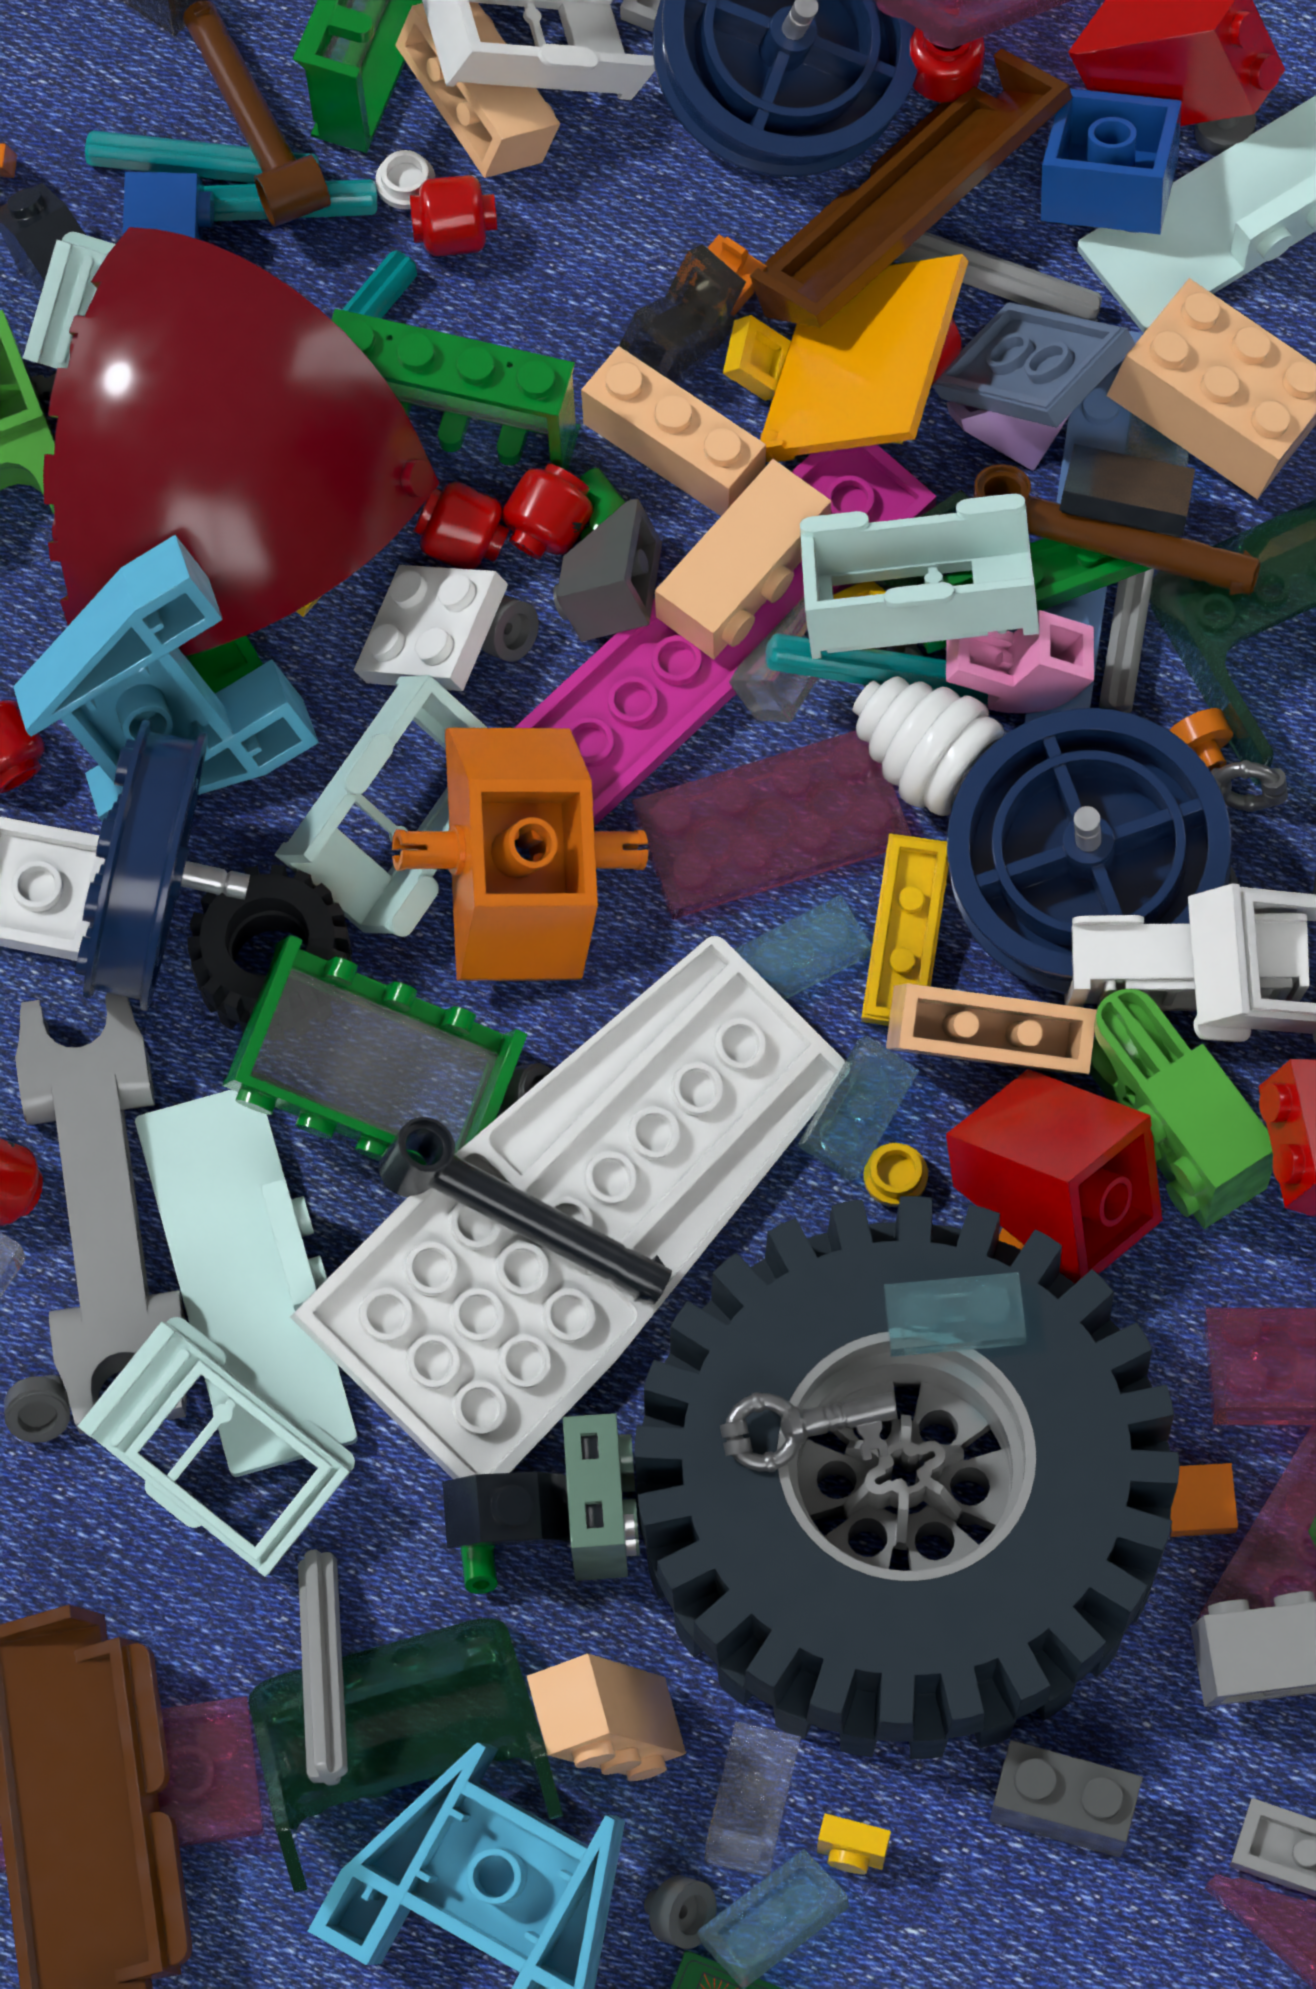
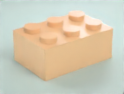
M1189 278L1136 342V345L1126 354L1106 396L1258 499L1316 425V364Z

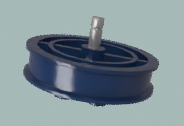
M661 0L654 20L652 35L654 68L663 96L674 116L698 143L714 155L739 168L769 176L802 177L820 174L836 169L868 150L886 131L904 103L917 74V69L910 55V39L916 27L920 24L915 0Z
M1079 708L1047 714L1020 725L996 741L981 755L961 784L953 803L947 832V857L952 889L965 925L977 943L993 960L1013 975L1030 984L1067 994L1073 980L1072 918L1078 916L1139 915L1144 917V924H1190L1188 896L1229 885L1231 828L1227 807L1221 790L1206 764L1191 747L1166 728L1137 715L1111 709Z
M144 719L140 725L136 740L127 739L125 747L122 746L114 785L123 786L122 794L118 795L117 802L113 803L112 810L108 811L107 818H104L102 822L96 857L104 858L105 861L104 864H101L99 873L95 874L94 881L90 882L82 921L94 923L93 927L88 926L86 936L82 937L75 968V974L85 976L84 998L91 999L95 991L138 999L140 1000L141 1010L148 1011L157 984L176 900L179 899L181 888L186 887L214 894L224 893L225 896L245 900L250 878L249 874L235 871L227 873L225 869L188 862V844L202 778L208 739L207 733L200 732L196 741L152 731L151 722Z

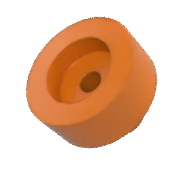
M1210 708L1196 712L1170 728V732L1178 736L1196 752L1210 772L1213 768H1222L1226 765L1227 762L1220 749L1232 739L1233 731L1221 709Z

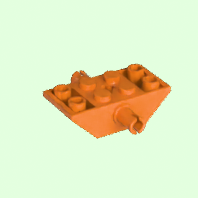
M570 728L445 729L449 831H405L403 829H396L392 840V850L402 851H400V855L392 856L395 870L449 869L452 875L456 981H557L582 979L598 908L596 869L644 870L648 861V850L637 849L639 845L648 844L645 831H594L592 779ZM515 840H517L519 848L529 849L530 857L525 860L519 855L515 847Z

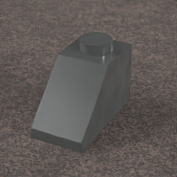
M638 498L625 502L563 556L559 583L555 584L553 589L554 603L560 617L563 620L570 621L581 642L647 626L650 623L662 541Z

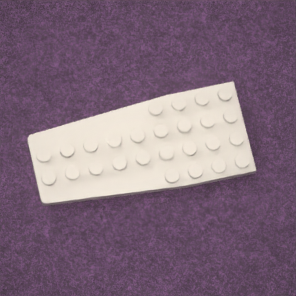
M711 936L454 1154L622 1243L626 1248L635 1250L650 1259L658 1255L665 1267L672 1270V1274L664 1292L654 1305L649 1302H634L636 1295L615 1285L612 1281L590 1272L445 1194L430 1188L424 1193L407 1197L290 1318L452 1479L475 1474L510 1473L620 1357L843 1079L847 1071L846 1062L723 938Z

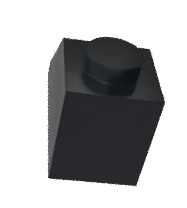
M40 183L33 188H26L16 192L8 199L5 205L0 207V233L18 270L42 292L56 240H62L64 235L69 232L86 234L66 204L43 183Z
M546 1472L475 1474L442 1481L447 1548L571 1542L567 1478L564 1474Z

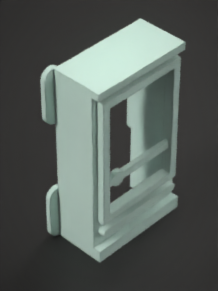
M69 232L64 235L62 240H56L23 359L56 369L68 368L70 345L74 337L69 333L75 315L85 316L97 290L91 280L115 244L77 232Z
M1020 494L969 498L961 500L956 505L957 513L869 523L868 515L860 511L811 516L803 519L800 522L804 601L812 659L821 658V651L827 650V653L988 636V632L995 631L1004 634L1007 630L1022 628L1024 636L1039 634L1025 498ZM972 570L974 584L952 586L949 583L943 582V573ZM924 576L925 584L895 587L887 590L885 594L833 599V586Z
M430 675L399 677L395 683L396 689L288 842L282 843L275 853V856L293 872L296 873L299 869L310 874L314 888L323 883L331 891L333 903H339L344 916L363 933L394 934L401 937L409 935L438 894V883L433 878L438 869H405V871H396L393 865L387 873L337 828L355 803L389 833L391 842L396 829L408 831L404 826H396L361 794L367 790L393 752V747L412 720L445 750V729L487 728ZM448 787L417 831H449Z
M174 1317L167 1322L162 1321L77 1427L146 1480V1493L186 1526L191 1528L203 1526L266 1577L355 1466L354 1456L312 1421L302 1420L294 1425L223 1367L226 1364L225 1352L185 1319ZM200 1375H202L229 1396L224 1404H218L214 1408L212 1420L166 1475L140 1455L139 1451ZM237 1404L318 1468L256 1547L175 1482L218 1427L232 1419L233 1409Z

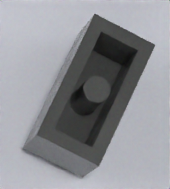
M1010 1740L989 1821L1121 1858L1127 1842L1143 1776Z

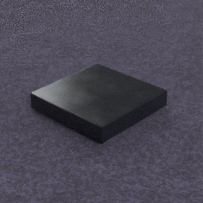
M1074 444L1059 511L1065 514L1175 537L1183 536L1195 469Z

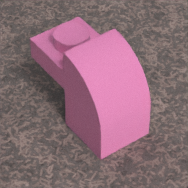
M1039 610L1037 612L1039 634L1024 636L1022 628L1017 629L1014 633L1007 631L1004 634H1000L998 631L988 632V636L946 640V682L988 694V709L994 711L1035 713L1059 707L1072 700L1094 681V627Z

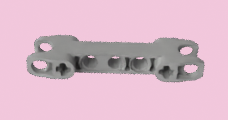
M107 993L105 996L107 1018L101 1035L92 1043L82 1047H65L56 1043L50 1037L48 1023L45 1020L40 1000L21 1002L20 1033L15 1056L21 1104L27 1126L56 1121L80 1306L49 1311V1326L54 1364L64 1383L74 1423L79 1434H85L77 1426L98 1401L99 1392L104 1382L114 1373L120 1372L125 1368L162 1321L167 1322L174 1317L185 1319L179 1290L149 1295L124 1110L155 1105L154 1087L149 1054L146 1051L144 1039L135 1023L129 997ZM186 1394L168 1415L167 1420L186 1417Z

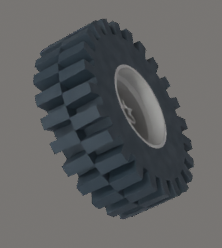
M900 1196L895 1222L868 1224L862 1199L832 1205L827 1233L807 1238L796 1218L782 1223L767 1233L765 1259L750 1267L735 1253L713 1272L711 1300L702 1309L689 1301L686 1302L670 1326V1354L665 1363L654 1360L647 1375L644 1387L645 1416L642 1426L636 1427L635 1467L640 1533L643 1535L646 1545L648 1571L658 1599L666 1597L674 1612L676 1633L690 1654L696 1657L704 1652L717 1664L719 1686L733 1699L744 1706L752 1695H755L774 1707L776 1727L804 1740L812 1724L826 1730L840 1733L841 1752L873 1757L877 1740L909 1741L911 1759L943 1757L949 1738L974 1734L981 1749L1009 1739L1017 1718L1035 1710L1043 1721L1056 1714L1069 1704L1076 1683L1089 1672L1097 1678L1116 1656L1124 1632L1132 1621L1137 1623L1144 1610L1169 1537L1172 1520H1170L1171 1506L1179 1479V1452H1170L1168 1443L1174 1410L1167 1384L1152 1387L1147 1376L1152 1348L1146 1335L1137 1322L1122 1330L1110 1319L1114 1291L1094 1270H1090L1076 1284L1060 1273L1062 1245L1036 1229L1022 1250L999 1241L1000 1213L987 1208L969 1205L962 1229L932 1224V1198L920 1196ZM894 1387L920 1388L913 1420H911L909 1415H901V1419H898L897 1415V1419L882 1422V1425L889 1432V1436L886 1439L888 1456L879 1457L878 1449L870 1450L872 1459L863 1461L860 1450L863 1440H859L855 1436L854 1430L856 1427L849 1429L846 1427L844 1430L836 1429L835 1432H832L845 1443L846 1452L844 1455L808 1440L809 1437H807L795 1458L784 1467L778 1468L775 1472H759L748 1469L737 1462L732 1455L726 1456L723 1443L727 1442L726 1438L722 1439L720 1425L726 1423L729 1413L738 1402L755 1392L782 1396L793 1406L806 1410L820 1406L824 1408L826 1405L834 1406L835 1403L842 1404L845 1401L892 1392L896 1406ZM764 1410L760 1413L753 1412L745 1418L749 1433L743 1434V1438L750 1437L753 1453L761 1455L770 1451L774 1453L782 1447L786 1438L781 1430V1417L777 1413ZM940 1424L948 1427L956 1439L950 1445L939 1444L936 1441L924 1442L920 1432L927 1426ZM991 1430L998 1440L1001 1450L964 1461L963 1449ZM901 1464L906 1472L917 1469L915 1485L908 1487L903 1479H896L891 1482L893 1466ZM836 1474L844 1476L851 1481L854 1490L844 1498H829L818 1487L822 1479ZM971 1481L979 1484L986 1492L987 1497L981 1503L969 1506L957 1501L952 1495L951 1489L960 1482ZM922 1501L928 1504L921 1511L908 1515L909 1508L916 1507ZM891 1505L897 1508V1514H893L883 1508ZM824 1517L832 1519L846 1517L847 1519L826 1536H823L813 1522ZM956 1524L966 1526L977 1524L992 1532L979 1545ZM872 1532L883 1540L885 1548L873 1557H863L851 1549L849 1541L858 1533ZM937 1535L944 1538L950 1544L952 1551L943 1559L929 1560L917 1551L916 1543L925 1536ZM893 1549L907 1550L906 1557L910 1571L889 1569Z

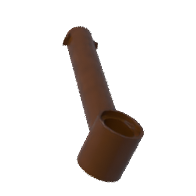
M203 0L190 5L184 12L183 21L263 172L254 176V182L260 202L271 225L276 227L331 206L329 191L318 163L311 154L296 160L234 40L230 37V33L215 4L211 1Z
M1003 464L989 466L983 469L975 479L973 498L1004 494L1022 495L1025 498L1028 533L1031 535L1192 580L1205 581L1210 585L1230 590V595L1242 593L1251 596L1256 585L1261 559L1251 556L1246 550L1244 554L1222 548H1213L1208 544L1183 537H1175L1062 513V511H1059L1060 503L1030 495L1031 483L1028 476L1014 466Z

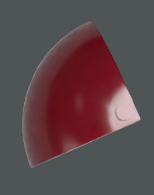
M129 227L108 253L91 280L97 290L85 316L75 315L69 329V333L74 337L70 345L68 368H57L51 393L48 416L58 418L54 455L44 454L43 469L44 504H54L53 541L48 542L50 561L61 562L68 595L60 599V603L69 626L121 567L173 535H176L208 576L223 618L222 621L178 647L183 655L187 656L229 643L258 631L301 609L345 581L369 562L399 533L440 483L415 429L388 383L348 335L295 289L268 271L232 252L183 234L158 229Z

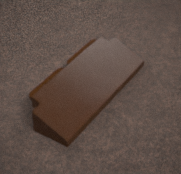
M1002 48L997 51L993 57L1003 87V91L993 97L973 86L954 102L940 103L871 166V177L858 189L845 190L765 262L767 266L766 272L758 268L750 275L764 316L766 318L821 328L1073 97L1069 84Z
M70 1604L0 1624V1824L20 1989H153V1979L182 1975L181 1965L190 1958L193 1947L177 1825L175 1819L170 1814L160 1812L158 1793L163 1791L168 1785L170 1771L154 1653L148 1646L122 1637L108 1640L105 1614Z

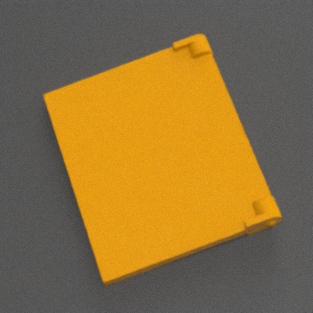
M963 254L889 265L821 328L796 324L760 436V441L766 444V462H770L772 459L777 462L794 460L796 455L915 440L969 262Z

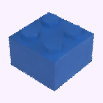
M1070 88L1073 98L1055 113L1042 163L1041 221L1160 235L1179 158L1182 101Z

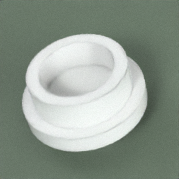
M410 150L396 151L390 154L377 170L376 186L378 194L385 203L394 208L411 209L410 195H419L421 184L427 179L435 178V172L431 164L420 154Z

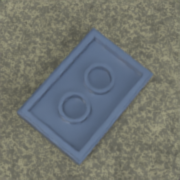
M1009 302L961 350L959 356L941 375L933 387L943 400L1057 428L1136 343L1127 328Z

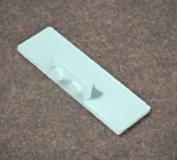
M1316 95L1256 131L1244 141L1235 144L1173 182L1160 235L1098 228L1078 241L1077 251L1143 333H1145L1189 278L1214 294L1264 262L1279 257L1290 246L1316 231Z
M231 1089L137 1116L135 1119L136 1128L189 1323L225 1352L226 1364L223 1367L294 1425L302 1420H309L343 1447L356 1443L358 1437L337 1363L290 1318L325 1282L327 1277L321 1256L307 1258L302 1237L314 1234L304 1196L294 1199L290 1198L267 1114L254 1111L237 1103L235 1099L238 1092ZM204 1377L214 1410L218 1404H224L229 1396ZM239 1404L233 1409L232 1419L218 1427L229 1471L233 1477H240L305 1458Z

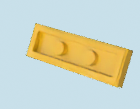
M889 833L861 1022L889 1026L895 985L915 984L931 987L949 868L947 841Z

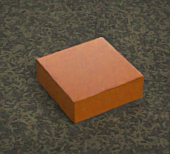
M1232 1463L1179 1466L1178 1486L1171 1506L1170 1520H1172L1170 1537L1237 1532L1238 1521Z

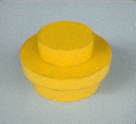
M889 1143L878 1147L869 1155L864 1166L863 1180L866 1190L874 1200L885 1206L898 1207L900 1196H921L928 1181V1168L923 1156L913 1147L902 1143Z

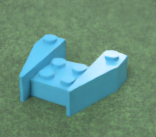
M173 535L121 567L13 686L25 730L31 737L61 719L98 763V766L85 774L98 818L102 822L104 818H107L108 811L112 810L113 803L117 802L118 795L122 794L123 786L114 785L122 746L125 747L127 739L136 740L140 725L144 719L151 722V729L154 732L195 741L200 732L208 734L198 795L264 776L319 743L304 700L273 660L268 661L214 694L179 650V646L222 621L223 618L208 576L176 535Z
M477 1742L341 1869L308 1932L365 1965L381 1964L410 1910L520 1972L511 1989H595L625 1820L618 1816L605 1815L588 1846L481 1785L480 1782L495 1757L498 1748L491 1744Z

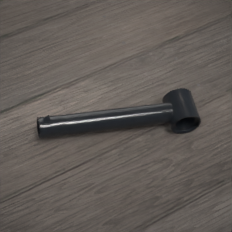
M418 1117L409 1120L381 1155L379 1161L380 1177L387 1188L395 1194L409 1197L424 1193L428 1189L433 1188L590 1272L612 1281L615 1285L636 1295L634 1302H649L654 1305L669 1282L672 1270L665 1267L658 1255L650 1259L635 1250L626 1248L622 1243L454 1155L455 1142L452 1134L446 1126L435 1119ZM407 1150L419 1153L427 1165L415 1162L408 1155Z

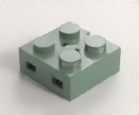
M616 1413L563 1417L570 1539L575 1581L628 1577L627 1557L640 1556L636 1499H623L622 1492L635 1491L631 1434H618Z

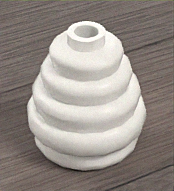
M898 676L890 678L882 685L876 681H871L860 693L852 709L859 716L856 734L860 740L869 743V754L874 761L882 764V775L888 782L899 786V795L905 802L918 808L927 807L931 812L940 816H946L951 813L959 788L970 769L982 754L1004 736L1002 724L989 717V710L981 701L971 696L960 697L955 691L947 687H940L934 690L930 685L919 681L909 685L905 679Z

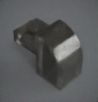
M703 244L689 250L666 296L636 310L619 347L676 384L684 380L719 348L731 332L734 320L737 319L730 313L746 281Z

